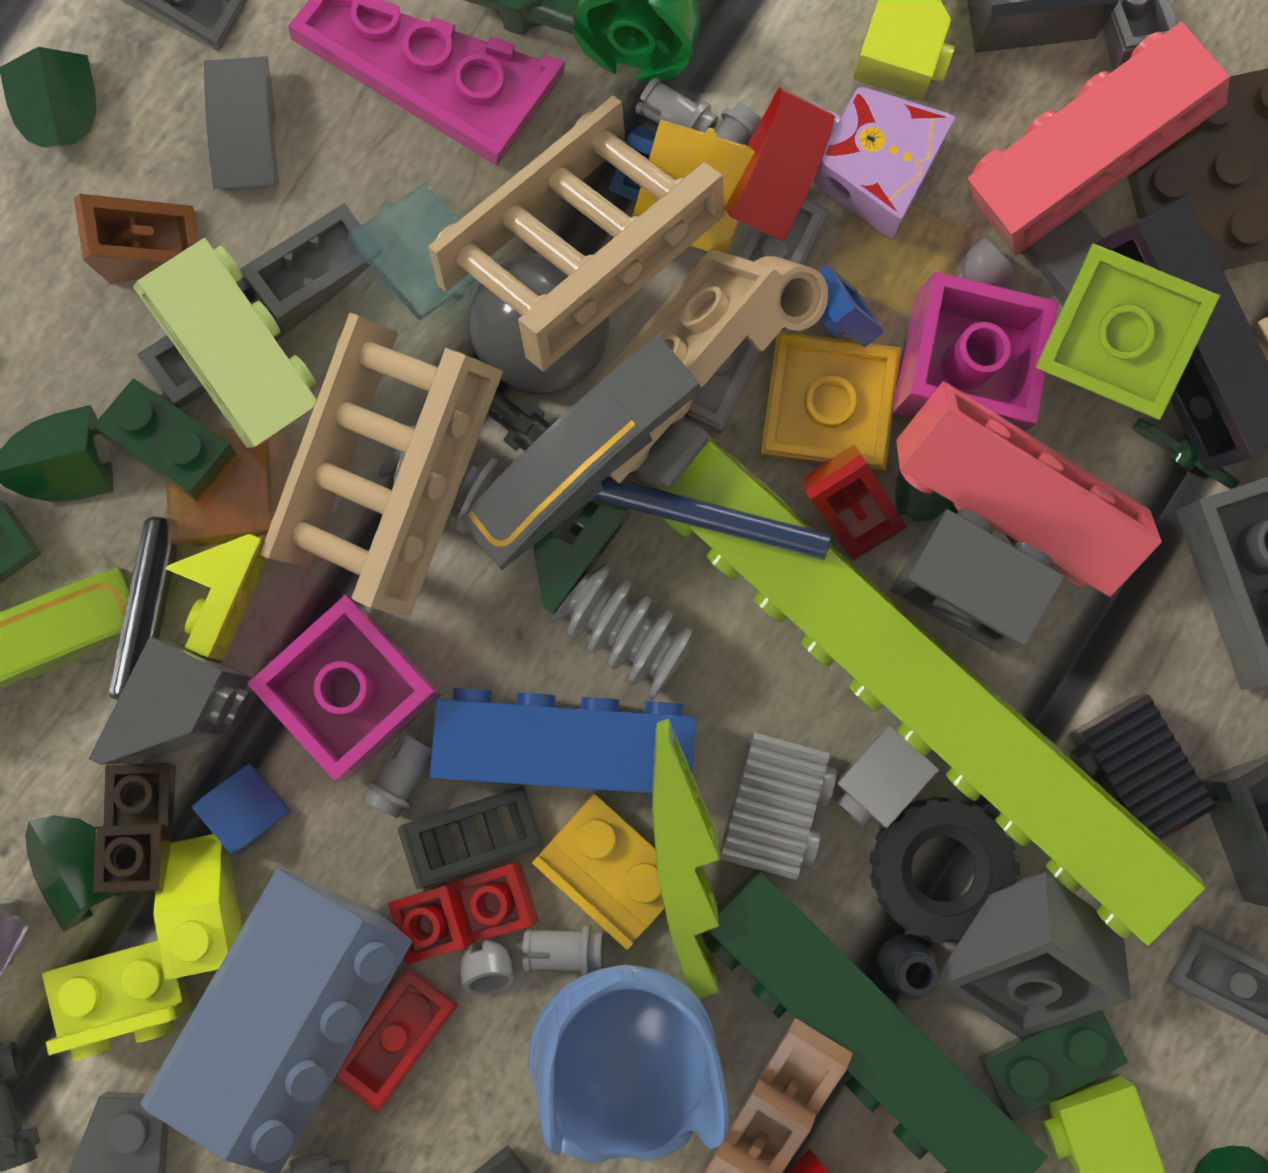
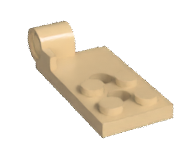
M711 248L585 394L657 333L697 379L702 388L744 338L755 349L763 352L783 328L792 331H802L817 323L827 306V283L822 274L816 269L780 257L765 256L753 262ZM787 284L786 295L781 301L782 291ZM692 400L650 432L653 441L608 477L620 484L628 473L637 470L647 459L652 445L670 424L677 422L688 412Z

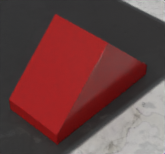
M854 444L801 478L810 500L853 561L907 527Z

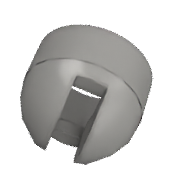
M985 237L969 250L962 262V276L964 279L997 287H1004L1017 275L1015 268L1008 259Z
M484 940L482 950H479L476 945L472 944L468 946L461 957L460 973L463 990L469 994L485 995L506 989L514 982L511 959L507 950L500 943Z

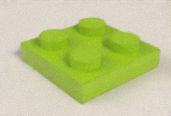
M1092 243L1038 359L1036 368L1160 420L1220 295Z

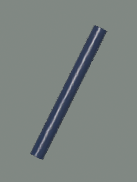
M606 477L601 481L605 489L592 498L821 560L826 559L832 537L831 534L624 480L619 484L610 477Z

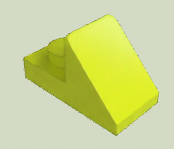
M247 534L170 564L165 568L211 588L206 600L199 598L188 615L185 633L190 636L184 648L207 658L224 661L268 561V558L260 555L264 540Z

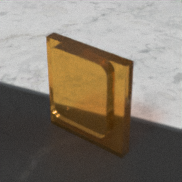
M233 428L212 430L228 441L236 454L197 502L167 482L168 542L171 545L190 543L193 546L202 547L224 544L247 534L255 537L267 535L272 520L268 439L256 447L246 448Z

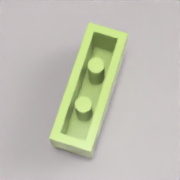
M203 238L139 279L133 288L246 448L256 447L315 407L317 399L311 390L317 387V383L307 366L297 355L288 359L274 338L280 333V329L267 308L260 301H256L251 305L241 291L237 282L243 279V276L230 254L221 245L213 249L206 238Z

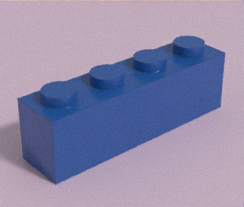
M453 688V700L436 699L430 778L652 793L656 723L668 718L693 775L696 717L683 716L684 704L645 701V712L643 714L619 712V699L581 697L580 709L556 708V695L517 693L516 705L491 703L492 691Z

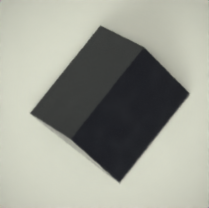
M967 0L975 53L1096 39L1118 4V0Z
M1268 755L1203 778L1201 781L1202 785L1208 790L1209 797L1215 802L1216 809L1210 811L1209 814L1243 901L1268 907Z

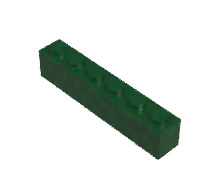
M755 869L718 907L719 927L708 930L713 936L705 945L732 972L742 964L759 981L751 991L776 1017L780 1018L788 1010L801 1022L853 1053L847 1068L852 1076L845 1085L872 1113L882 1104L900 1122L892 1132L919 1160L930 1152L947 1169L944 1173H1034L1048 1158L760 870Z

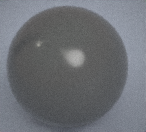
M539 253L522 254L500 264V266L538 296L548 294L568 277ZM480 284L474 296L469 317L470 336L474 350L481 362L503 371L500 382L512 389L530 394H550L563 391L588 376L596 367L605 351L609 337V316L543 372L525 357L518 323L521 315L482 284Z

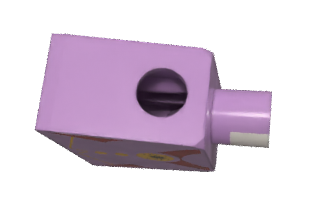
M866 87L856 89L842 116L809 101L835 115L831 134L813 183L881 235L893 240L944 144L956 117L949 113Z

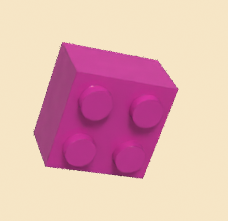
M934 271L914 296L892 414L913 419L940 384L945 381L1027 432L1037 424L1046 372L1036 368V364L1054 327L1058 301Z
M346 594L247 683L334 781L349 780L442 695L359 602L351 599Z

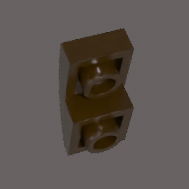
M171 763L105 765L104 826H95L93 893L163 891L173 826L175 765Z

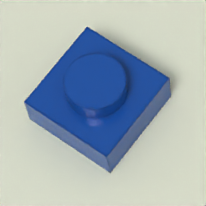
M828 264L818 271L824 277L828 287V302L820 320L833 335L839 337L845 332L865 348L884 333L854 286Z

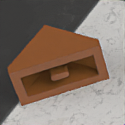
M78 194L74 197L83 260L110 284L141 279L199 241L193 206L89 194Z

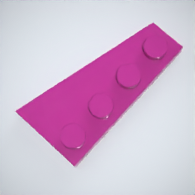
M308 0L288 26L291 40L496 166L502 161L564 75L565 61L544 55L542 60L516 52L515 44L491 36L489 41L486 42L456 32L455 24L431 17L430 22L400 13L398 5L384 0Z

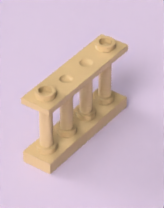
M611 96L593 112L584 114L570 131L457 223L448 225L439 233L436 240L428 246L437 284L447 293L470 274L520 314L521 317L518 319L525 357L544 372L724 216L723 175L706 162H703L685 178H678L676 180L626 144L622 101L615 96ZM608 161L659 200L640 216L631 218L582 180L602 163ZM562 197L614 238L594 255L584 256L536 218ZM516 235L568 277L548 294L538 296L490 258V256Z
M349 312L276 512L270 522L260 555L268 559L311 568L313 559L317 555L360 576L351 599L369 608L411 616L503 371L448 348H445L438 367L392 350L398 335L397 331ZM383 374L429 392L415 429L370 411ZM360 435L406 453L392 490L347 471ZM337 495L382 514L369 551L324 531Z

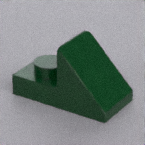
M590 501L580 512L569 532L576 536L571 545L553 532L548 533L533 545L542 602L548 612L555 615L573 589L593 569L630 518V509L602 502L598 506L593 501Z

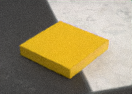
M780 331L775 337L760 457L822 465L854 444L872 472L883 474L887 466L893 418L892 409L896 394L901 347L870 343L864 348L857 341Z

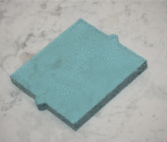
M426 182L393 204L384 202L379 214L348 235L347 240L419 321L451 298L456 300L462 299L466 288L477 281L468 274L447 293L438 286L428 246L436 240L439 233L445 227L457 223L459 219Z

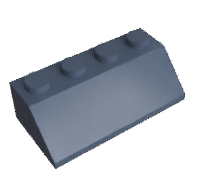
M277 867L140 1105L146 1112L225 1161L267 1173H280L413 941L376 909Z

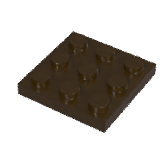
M1268 68L1230 76L1227 105L1127 176L1138 219L1187 196L1222 270L1268 261Z

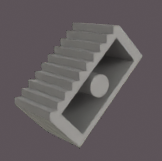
M755 732L751 733L719 858L793 880L798 879L800 867L811 869L816 858L821 836L820 831L811 829L817 804L828 806L837 776V769L827 767L830 753Z

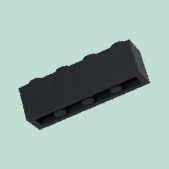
M1187 196L1137 219L1094 243L1220 295L1170 398V402L1205 472L1254 458L1267 449L1268 361Z

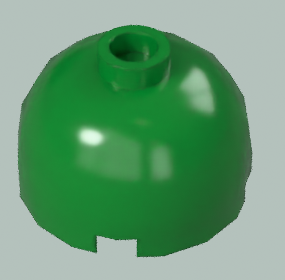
M579 0L574 13L576 20L573 26V34L585 55L603 69L616 74L618 62L642 69L635 79L636 81L650 82L653 78L665 81L684 72L699 35V5L697 0Z

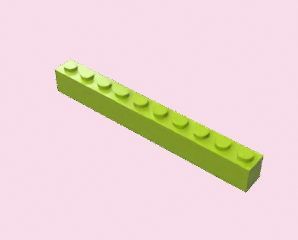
M711 437L708 438L709 442L673 486L659 485L657 488L666 492L817 531L716 439ZM663 518L683 536L688 538L695 532L712 548L706 554V557L727 577L735 580L741 574L759 591L753 597V600L770 617L781 624L788 617L806 634L800 641L801 644L818 661L827 667H830L836 661L854 678L848 685L849 688L866 705L875 711H878L884 705L903 723L897 728V731L914 749L924 756L933 750L952 768L946 773V776L962 793L973 801H976L983 795L1001 812L995 819L996 822L1010 837L1023 847L1032 840L1051 857L1046 867L1066 888L1076 893L1083 887L1102 904L1096 910L1097 914L1120 937L1127 940L1134 933L1142 942L1149 946L1206 889L1198 873L831 543L826 559L821 560Z

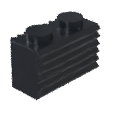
M1148 694L1130 697L1069 733L1076 745V748L1069 752L1071 760L1095 782L1097 781L1105 791L1160 840L1216 809L1215 802L1209 797L1208 790L1202 785L1201 779L1196 775L1195 769L1189 763L1188 757L1181 749V745L1175 740L1174 734L1168 728L1167 722L1161 717L1160 710L1155 706L1153 699Z

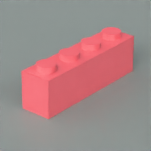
M1182 21L1164 34L1161 32L1153 33L1134 49L1128 61L1113 72H1100L1087 81L1080 89L1077 98L1058 112L1050 110L1036 118L1027 128L1025 136L1006 150L999 148L983 157L975 166L973 174L967 178L972 201L1015 256H1018L1227 105L1230 76Z
M945 381L940 384L896 439L901 473L913 487L926 494H931L935 491L954 502L958 511L959 509H966L988 520L996 529L1005 533L1013 546L1017 542H1023L1041 550L1052 559V562L1057 565L1059 571L1070 582L1079 587L1086 588L1088 585H1091L1111 597L1162 542L1150 509Z

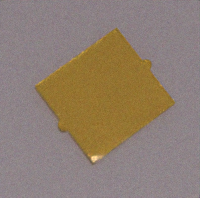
M912 203L892 239L854 212L851 219L847 218L842 221L840 225L842 235L826 264L858 291L910 318L914 296L934 271L948 274L946 269L967 232Z

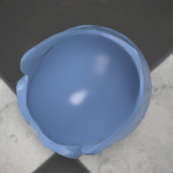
M620 965L599 969L574 980L562 988L545 1006L539 1015L530 1038L529 1069L537 1098L542 1136L545 1146L555 1155H560L561 1151H563L567 1155L589 1163H601L608 1159L617 1158L652 1161L681 1149L689 1142L693 1132L698 1134L702 1143L709 1149H715L724 1143L729 1132L728 1104L724 1073L715 1044L713 1026L699 998L684 983L652 968Z

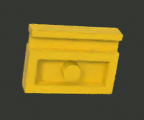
M596 793L587 800L532 862L537 869L626 950L633 945L641 933L664 910L657 876L655 847Z

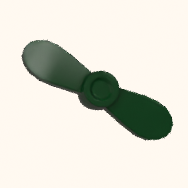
M1138 417L1132 426L1136 433L1170 451L1168 459L1183 469L1191 471L1194 466H1197L1204 471L1189 439L1187 441L1181 438L1178 442L1153 424ZM1222 468L1205 472L1229 489L1236 488L1240 483L1236 477Z

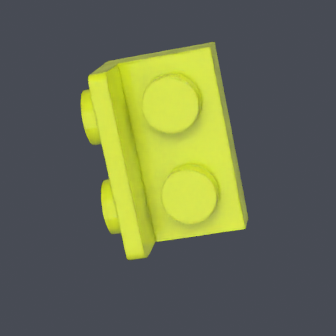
M158 940L42 973L57 1037L46 1041L49 1055L70 1050L73 1061L111 1050L110 1038L130 1032L134 1033L136 1043L155 1039L174 1032L173 1020L192 1011L184 977L165 980Z

